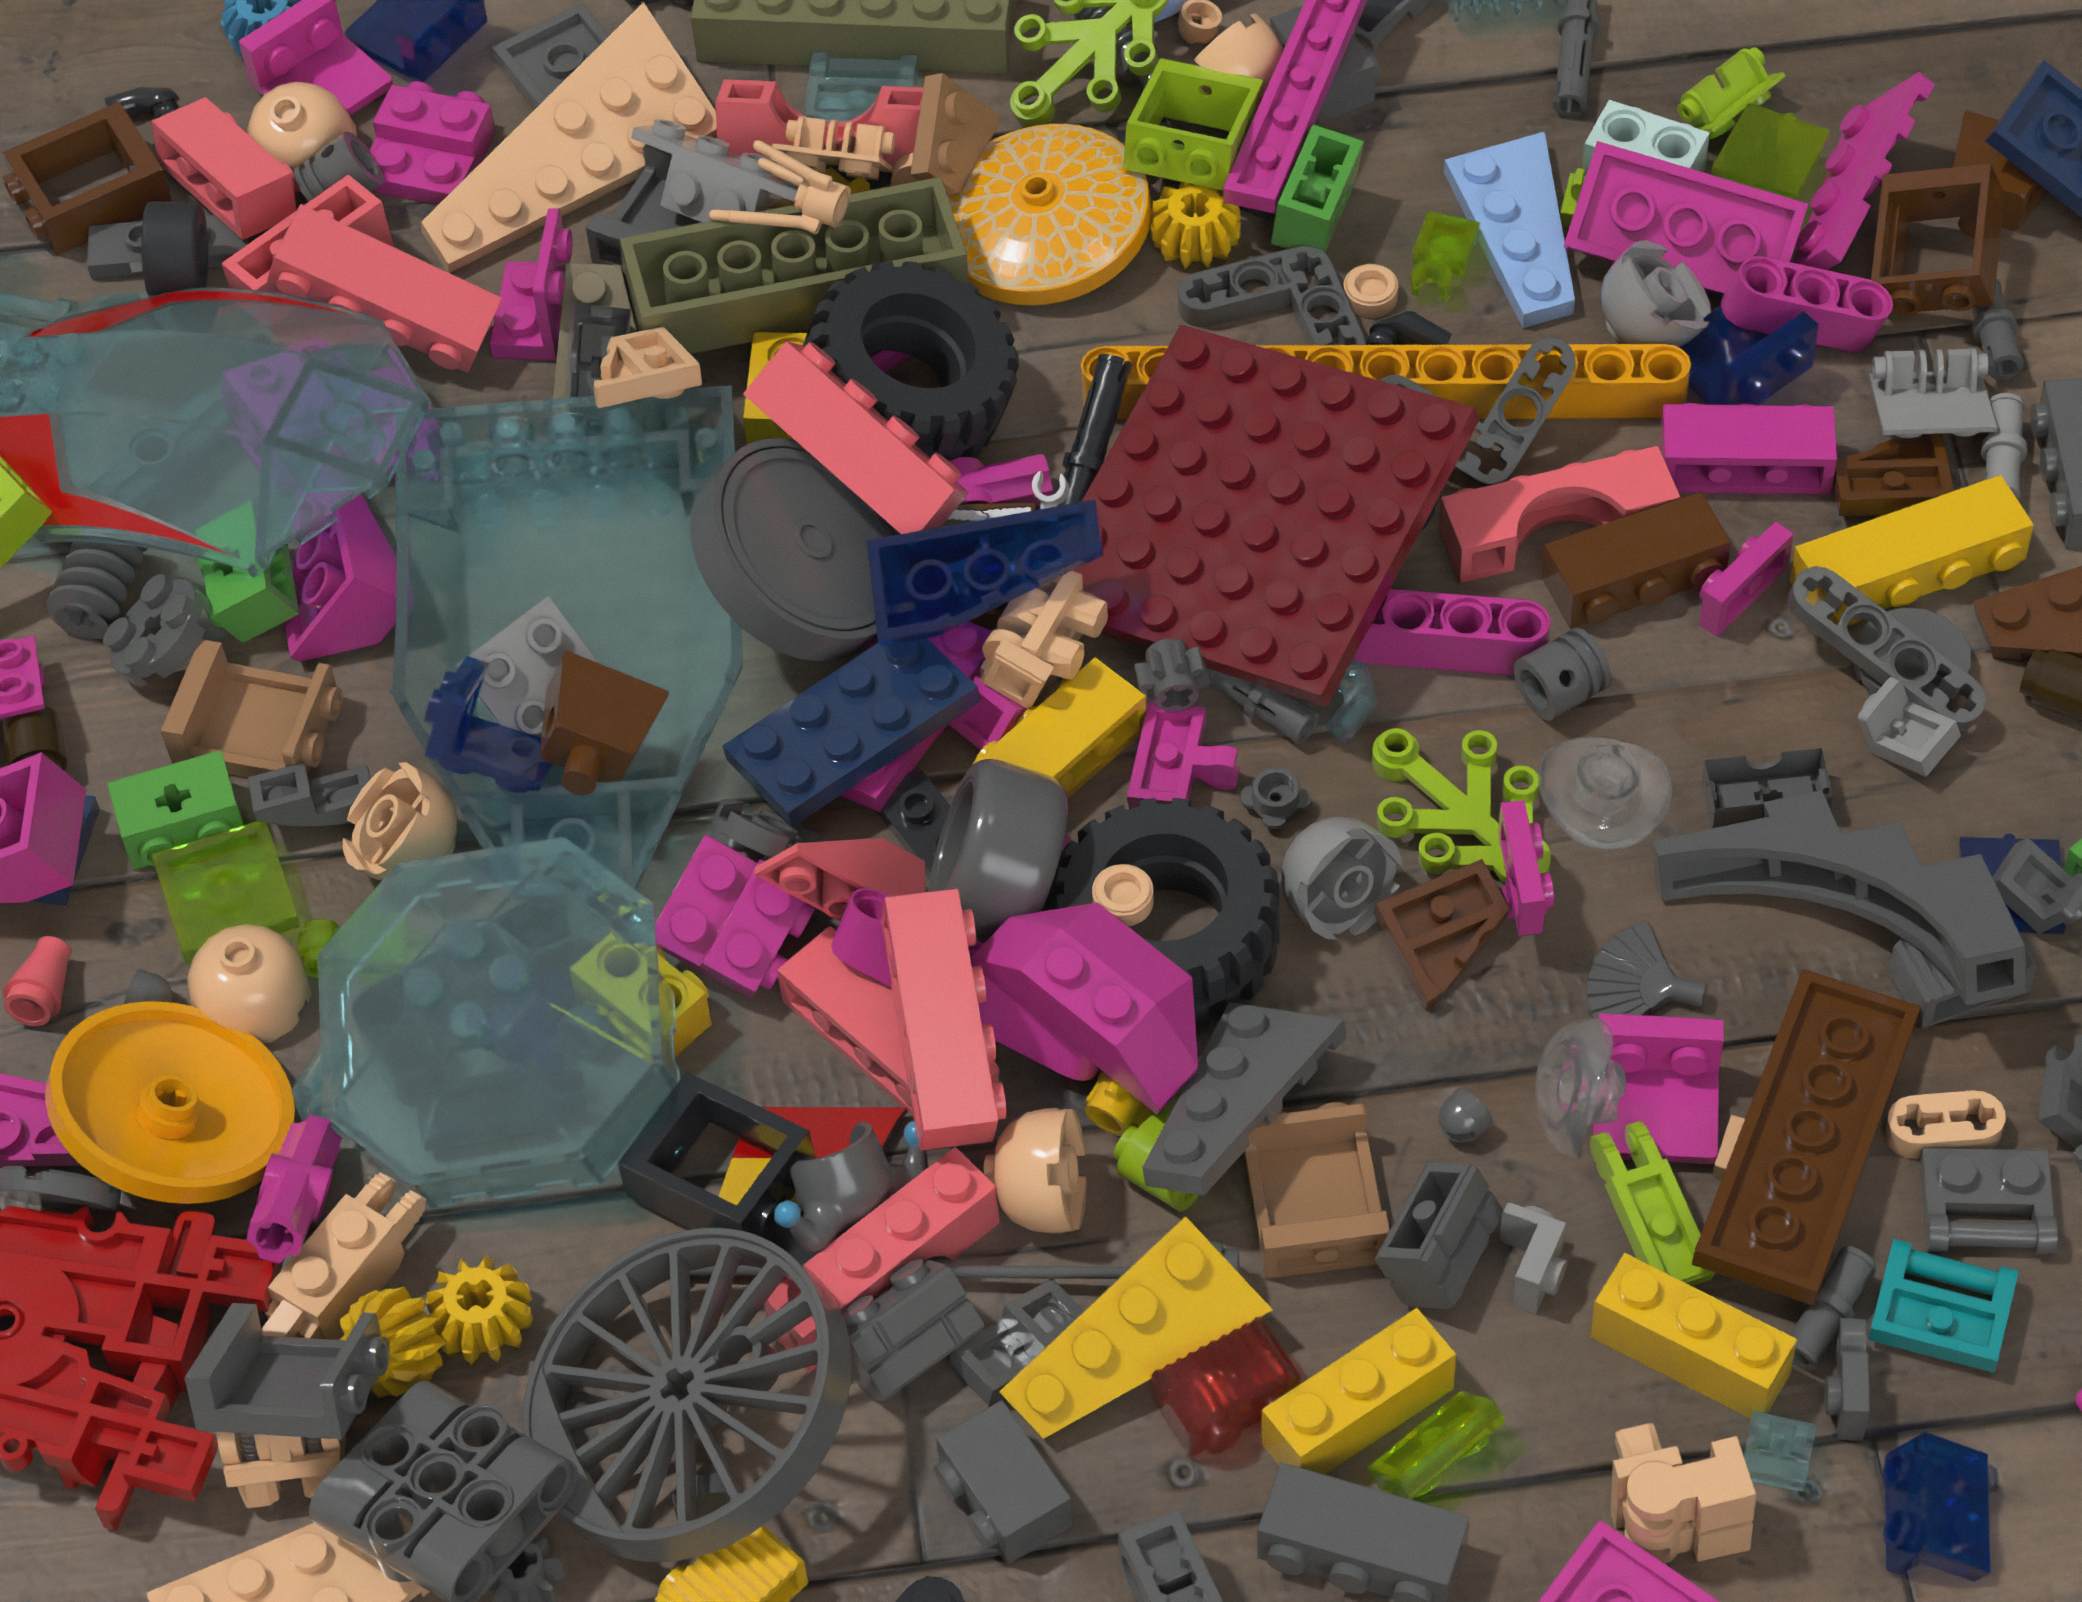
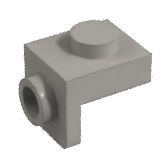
M1890 677L1877 693L1872 694L1866 700L1858 714V721L1870 753L1925 777L1929 775L1961 737L1955 720L1910 702L1903 682L1893 677Z
M1507 1203L1502 1213L1500 1241L1526 1251L1515 1275L1512 1306L1536 1315L1545 1293L1555 1296L1565 1275L1568 1261L1562 1259L1561 1256L1563 1254L1566 1223L1555 1219L1551 1213L1535 1206L1521 1207L1513 1203Z

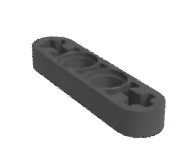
M1814 566L1798 574L1788 593V605L1791 613L1801 623L1882 685L1890 677L1902 681L1910 702L1955 720L1960 732L1967 731L1976 723L1986 704V695L1983 687L1976 679L1834 571L1826 567ZM1818 587L1823 588L1827 592L1824 601L1820 600L1815 605L1807 602L1806 597L1809 591L1813 592ZM1844 603L1848 608L1844 611L1836 625L1830 620L1834 612H1837L1841 604ZM1855 619H1866L1872 622L1878 631V640L1868 645L1854 641L1848 633V623ZM1904 654L1917 657L1924 665L1925 676L1914 681L1901 677L1896 672L1894 659ZM1937 674L1942 678V681L1934 689L1931 696H1928L1924 691L1928 689ZM1959 693L1967 701L1964 709L1960 708L1956 713L1948 710L1946 705L1949 702V698L1952 699Z

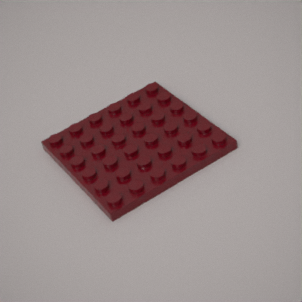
M1180 324L1060 539L1058 552L1051 565L1058 567L1064 572L1066 569L1082 574L1083 591L1107 602L1108 619L1100 634L1146 649L1160 640L1179 639L1187 644L1188 650L1197 646L1200 648L1203 663L1206 664L1208 669L1327 707L1480 419L1475 408L1472 406Z

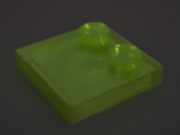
M256 821L151 854L185 963L192 962L193 957L207 939L225 928L248 924L264 926L280 934L300 927L266 822Z

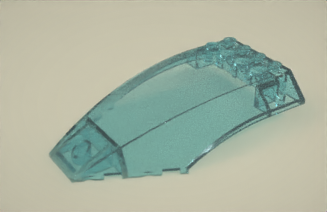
M732 385L684 389L681 395L673 398L661 399L651 396L603 408L596 406L595 396L394 411L397 583L395 651L391 696L515 904L529 903L535 900L559 901L635 895L743 669V628L721 607L705 583L694 556L690 535V517L696 495L707 479L736 452ZM547 596L551 598L599 664L669 691L665 704L623 779L614 782H597L595 791L589 795H576L566 790L561 783L564 768L545 761L540 755V749L525 759L480 698H473L462 683L465 678L455 666Z

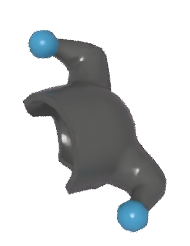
M863 1121L856 1124L852 1129L850 1146L825 1157L797 1161L791 1168V1176L796 1190L798 1205L787 1200L780 1203L775 1208V1222L789 1229L801 1250L810 1254H816L826 1248L844 1230H849L928 1168L926 1150L919 1151L914 1121L909 1122L904 1128V1138L909 1147L902 1165L890 1163L886 1160L871 1123ZM801 1210H802L803 1213H804V1216H803V1217L800 1216V1211H801Z

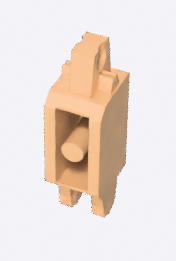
M381 1172L378 1175L375 1174L374 1178L371 1179L369 1184L365 1185L355 1199L345 1194L303 1244L299 1255H294L268 1286L273 1301L269 1305L268 1312H265L269 1320L261 1329L262 1335L340 1340L345 1333L341 1328L339 1319L349 1313L350 1305L358 1302V1298L374 1290L381 1291L399 1269L405 1254L401 1242L422 1216L427 1199L410 1190L409 1193L406 1192L404 1197H401L400 1202H397L384 1217L380 1212L383 1210L384 1205L388 1204L389 1199L392 1198V1194L395 1192L396 1180Z

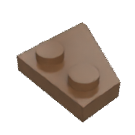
M945 74L925 76L910 175L919 181L941 177L947 195L959 194L980 155L1000 124L1001 116Z

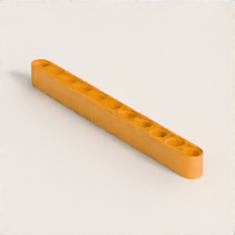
M1533 344L1256 346L1380 380L1388 375H1400L1412 380L1440 398L1474 407L1479 419H1486L1528 349ZM1568 344L1575 355L1576 367L1572 377L1546 419L1662 418L1663 404L1681 405L1686 403L1691 366L1689 356L1682 349L1668 344ZM1102 346L1088 351L1081 362L1083 406L1085 405L1094 377L1093 374L1098 355H1115L1133 364L1116 419L1127 420L1168 346ZM1554 349L1547 356L1538 352L1534 359L1540 363V369L1532 383L1525 375H1522L1517 383L1535 389L1545 401H1548L1552 392L1541 388L1552 372L1559 375L1564 373L1565 368L1559 364L1562 354ZM1515 396L1505 403L1504 416L1506 419H1535L1536 408L1529 398Z

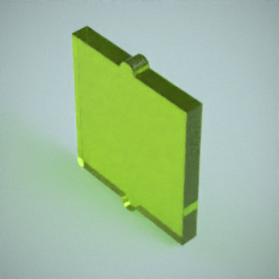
M1748 103L1713 164L1711 174L1797 200L1830 139L1831 130L1796 119L1795 115L1790 112L1784 115Z

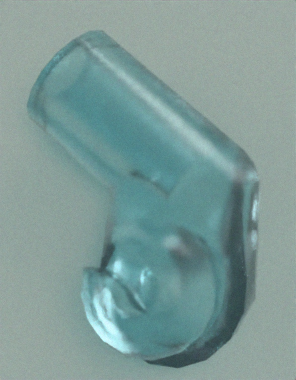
M1354 658L1336 691L1342 692L1344 703L1327 723L1330 733L1344 742H1348L1353 738L1378 703L1370 669L1362 661Z

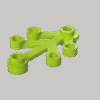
M1053 0L1058 11L1065 15L1076 14L1087 7L1112 8L1100 19L1045 23L1040 16L1035 14L1021 17L1017 21L1014 31L1023 49L1037 51L1045 45L1075 44L1036 82H1023L1013 91L1010 98V106L1017 122L1025 128L1048 124L1056 110L1053 96L1094 56V78L1087 86V96L1095 110L1099 112L1114 110L1121 101V92L1116 82L1117 34L1132 20L1133 41L1126 46L1124 58L1129 70L1133 74L1145 76L1152 73L1159 61L1154 47V18L1164 10L1168 0H1071L1067 2ZM1031 28L1040 29L1036 36L1032 38L1024 37L1027 30ZM1147 52L1150 54L1143 62L1133 61L1138 53ZM1100 90H1112L1109 97L1105 99L1096 98ZM1031 96H1039L1033 104H1022Z
M1400 728L1386 730L1374 741L1372 766L1378 776L1391 782L1409 779L1444 809H1412L1411 804L1400 797L1384 799L1377 809V827L1380 832L1388 837L1398 838L1407 833L1428 834L1421 839L1418 853L1419 864L1425 871L1441 874L1449 869H1459L1483 859L1488 870H1493L1505 884L1506 872L1498 838L1499 823L1491 817V767L1494 765L1497 757V741L1495 737L1487 731L1475 730L1463 738L1461 758L1467 766V796L1419 756V744L1406 730ZM1474 747H1483L1487 749L1488 752L1484 754H1475L1470 749ZM1399 748V749H1402L1403 751H1401V752H1392V751H1390V750H1388V749ZM1514 766L1507 770L1504 775L1503 795L1508 802L1524 800L1529 823H1533V802L1538 796L1539 776L1534 769L1528 766ZM1524 782L1530 787L1520 790L1514 788L1512 784ZM1396 813L1402 815L1404 819L1391 821L1386 816ZM1445 834L1474 835L1486 846H1454L1452 839ZM1544 841L1543 858L1537 859L1540 873L1548 872L1551 862V853ZM1439 849L1446 854L1442 857H1432L1427 852Z

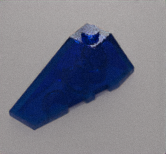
M1089 500L866 540L878 643L880 646L939 636L1103 556L1096 501Z

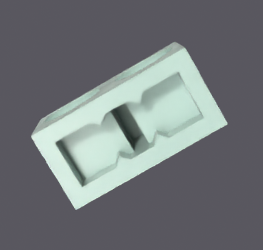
M1609 100L1584 143L1582 169H1585L1586 175L1596 143L1600 141L1704 172L1706 169L1710 132L1643 111L1637 107Z

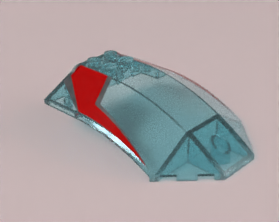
M190 288L156 295H147V292L97 296L38 329L25 332L9 351V358L0 371V455L52 511L44 524L26 543L95 542L144 547L226 564L247 570L254 578L270 567L275 552L294 538H297L301 545H303L339 520L334 513L338 508L362 492L370 499L388 487L431 404V400L419 384L415 373L396 345L392 334L382 319L360 312L296 296L235 288Z

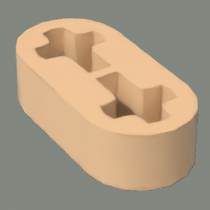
M1972 1090L1911 1095L1900 1098L1892 1104L1885 1125V1140L1896 1154L1909 1159H1920L1922 1148L1993 1149L1998 1145L2002 1137L2006 1112L2002 1103L1997 1098L1984 1091ZM1967 1115H1977L1979 1122L1986 1124L1985 1130H1975L1972 1122L1966 1121ZM1905 1120H1916L1918 1128L1924 1129L1923 1135H1913L1910 1127L1904 1126Z

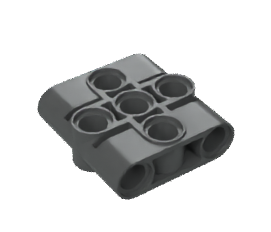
M424 1380L412 1386L322 1480L312 1496L309 1513L310 1518L315 1524L376 1559L382 1573L388 1579L396 1582L413 1581L446 1602H476L566 1504L575 1489L578 1471L573 1461L510 1427L505 1413L498 1407L490 1404H477L473 1406L438 1385Z

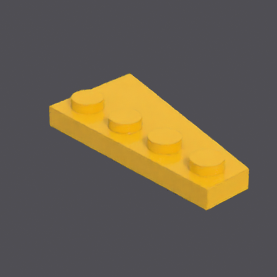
M1185 1216L1010 1380L999 1393L1030 1427L1044 1439L1273 1309Z

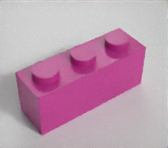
M1663 404L1659 437L1660 452L1678 493L1831 495L1837 462L1834 406H1811L1806 404L1795 406Z

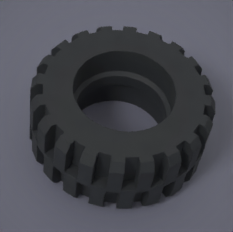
M892 261L873 264L870 272L865 267L846 274L844 280L832 284L825 292L823 300L818 303L803 346L805 347L808 342H812L835 361L836 364L831 371L847 384L852 378L869 390L878 400L873 408L889 421L894 415L910 426L920 437L915 442V445L930 458L935 452L948 461L959 457H978L982 448L988 446L997 430L1016 386V373L1019 368L1018 352L1015 346H1012L1015 339L1008 324L998 321L1001 313L990 299L983 301L977 296L979 293L978 288L965 280L961 284L950 278L952 272L936 267L935 271L922 269V263L906 261L903 262L902 267H894ZM887 350L911 355L934 369L946 386L940 388H919L899 382L879 369L868 353Z
M1156 798L1138 800V807L1126 810L1124 805L1105 812V821L1100 824L1095 819L1090 821L1077 832L1078 843L1071 841L1066 844L1061 852L1059 867L1056 870L1050 888V910L1093 903L1092 886L1098 874L1110 866L1128 864L1142 869L1150 877L1153 891L1178 890L1187 892L1203 899L1219 913L1215 920L1207 927L1191 936L1169 941L1145 939L1192 977L1196 1029L1209 1026V1017L1218 1014L1222 1017L1229 1002L1240 1003L1241 996L1246 1000H1250L1263 987V976L1272 972L1277 958L1280 909L1279 881L1276 869L1271 867L1269 852L1259 840L1251 841V830L1241 821L1233 818L1228 823L1224 820V811L1205 804L1203 809L1191 807V800L1172 798V804H1156Z

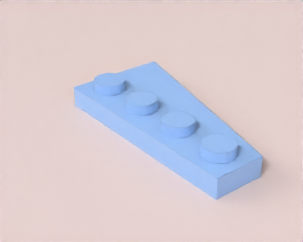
M1545 132L1445 159L1444 175L1522 328L1574 314L1575 297L1567 253L1564 248L1565 241Z

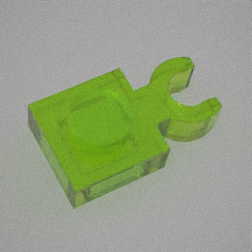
M1427 211L1413 248L1412 265L1416 266L1411 272V295L1418 296L1423 284L1434 282L1439 285V301L1446 302L1450 298L1453 274L1465 276L1479 239L1480 222Z

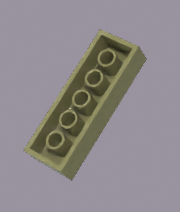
M694 0L691 23L697 62L1008 74L1017 0Z
M941 177L850 194L848 208L839 226L833 228L822 224L817 234L800 228L713 220L620 238L623 272L638 332L664 326L690 354L753 342L754 332L800 333L808 331L818 303L823 300L825 292L832 284L844 280L846 274L858 268L865 267L870 272L872 265L876 263L892 261L894 267H902L903 262L906 261L922 263V269L935 271L936 267L952 272L950 278L961 284L965 280L968 281L967 252ZM794 205L760 211L761 213L802 216V210L796 209Z

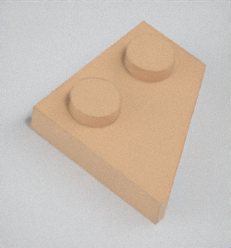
M664 326L610 338L607 346V356L603 357L600 365L602 380H595L593 384L596 406L603 408L651 396L661 399L677 397L684 392V389L702 385L700 364Z

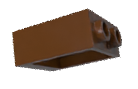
M120 102L3 152L10 174L3 176L2 179L15 206L22 203L25 204L27 209L23 213L36 240L45 237L56 256L87 243L89 226L134 222L143 218L144 209L148 202L172 201L161 165ZM112 151L116 153L128 172L54 206H51L38 185Z
M1991 163L1883 175L1871 280L1882 285L1891 295L1893 307L1890 315L1911 316L1918 312L1947 309L1966 311L1973 307L1994 305L2005 193ZM1977 215L1972 269L1903 275L1909 222Z

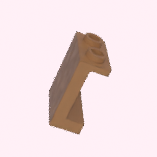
M202 639L193 653L161 728V733L172 764L221 750L229 775L248 778L305 762L309 773L310 768H316L321 761L324 750L323 736L329 721H335L340 714L343 693L342 689L336 685L332 667L329 664L318 663L312 678L237 665L227 662L221 642Z
M1333 1102L1322 1105L1314 1110L1291 1113L1280 1111L1269 1124L1263 1122L1258 1125L1248 1136L1250 1146L1243 1152L1265 1279L1378 1265L1374 1259L1390 1229L1386 1211L1381 1210L1367 1136V1112L1365 1105H1347L1345 1103Z

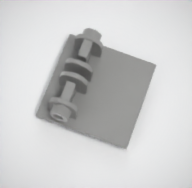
M1976 348L1947 350L1946 371H1944L1942 349H1935L1932 372H1927L1925 350H1918L1916 372H1914V351H1884L1883 357H1873L1872 374H1869V382L1883 435L1915 438L1922 434L1952 433L1957 436H1973L1979 432H1997L1996 420L1983 376L1988 374L1987 353L1977 354Z
M549 596L455 665L465 678L462 683L473 698H480L525 759L541 748L546 690L565 650L598 663Z

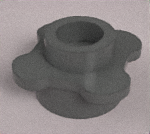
M1283 768L1263 770L1255 777L1252 786L1245 787L1240 795L1241 804L1245 808L1254 809L1262 817L1263 825L1273 830L1283 828L1287 818L1297 811H1306L1311 805L1309 791L1300 789L1296 776ZM1279 797L1281 800L1274 802L1270 798Z

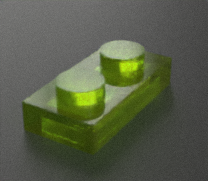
M1460 1391L1369 1465L1367 1469L1378 1488L1412 1500L1414 1497L1424 1495L1433 1490L1440 1483L1442 1474L1461 1458L1471 1456L1484 1448L1489 1441V1435L1503 1425L1506 1420L1495 1401Z

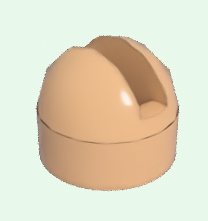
M1188 0L1181 8L1178 18V31L1181 37L1189 44H1194L1195 42L1202 45L1208 44L1219 31L1222 13L1210 1ZM1192 19H1198V24L1193 22Z

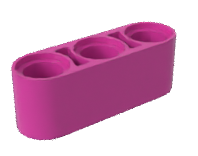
M1764 256L1747 258L1741 264L1721 301L1722 312L1726 318L1741 328L1854 352L1865 350L1872 343L1893 307L1889 292L1882 285L1872 280Z

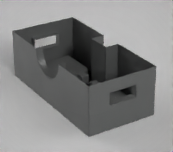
M575 304L570 314L564 421L619 426L624 419L626 402L598 408L595 402L593 384L595 380H602L600 365L603 357L607 356V346L610 338L630 334L631 309ZM577 408L585 409L584 412L576 411Z
M1822 748L1781 752L1777 759L1766 764H1752L1747 761L1746 756L1705 760L1702 788L1711 829L1760 819L1764 817L1763 802L1813 792L1811 780L1814 791H1823L1831 809L1833 793ZM1716 792H1718L1721 808L1715 809L1714 806L1717 804Z

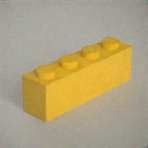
M1998 475L1795 546L1790 583L1793 585L1798 574L1807 568L1814 566L1826 567L1837 573L1881 608H1900L1911 604L1918 597L1944 588L1955 589L1972 578L1995 570L2006 571L2015 567L2027 558L2034 524L2002 475ZM1818 587L1813 592L1809 591L1806 600L1808 603L1815 605L1820 600L1824 601L1827 592L1823 588ZM1842 603L1839 610L1834 612L1830 621L1837 625L1848 606ZM1862 619L1852 620L1848 623V626L1853 625L1861 621Z

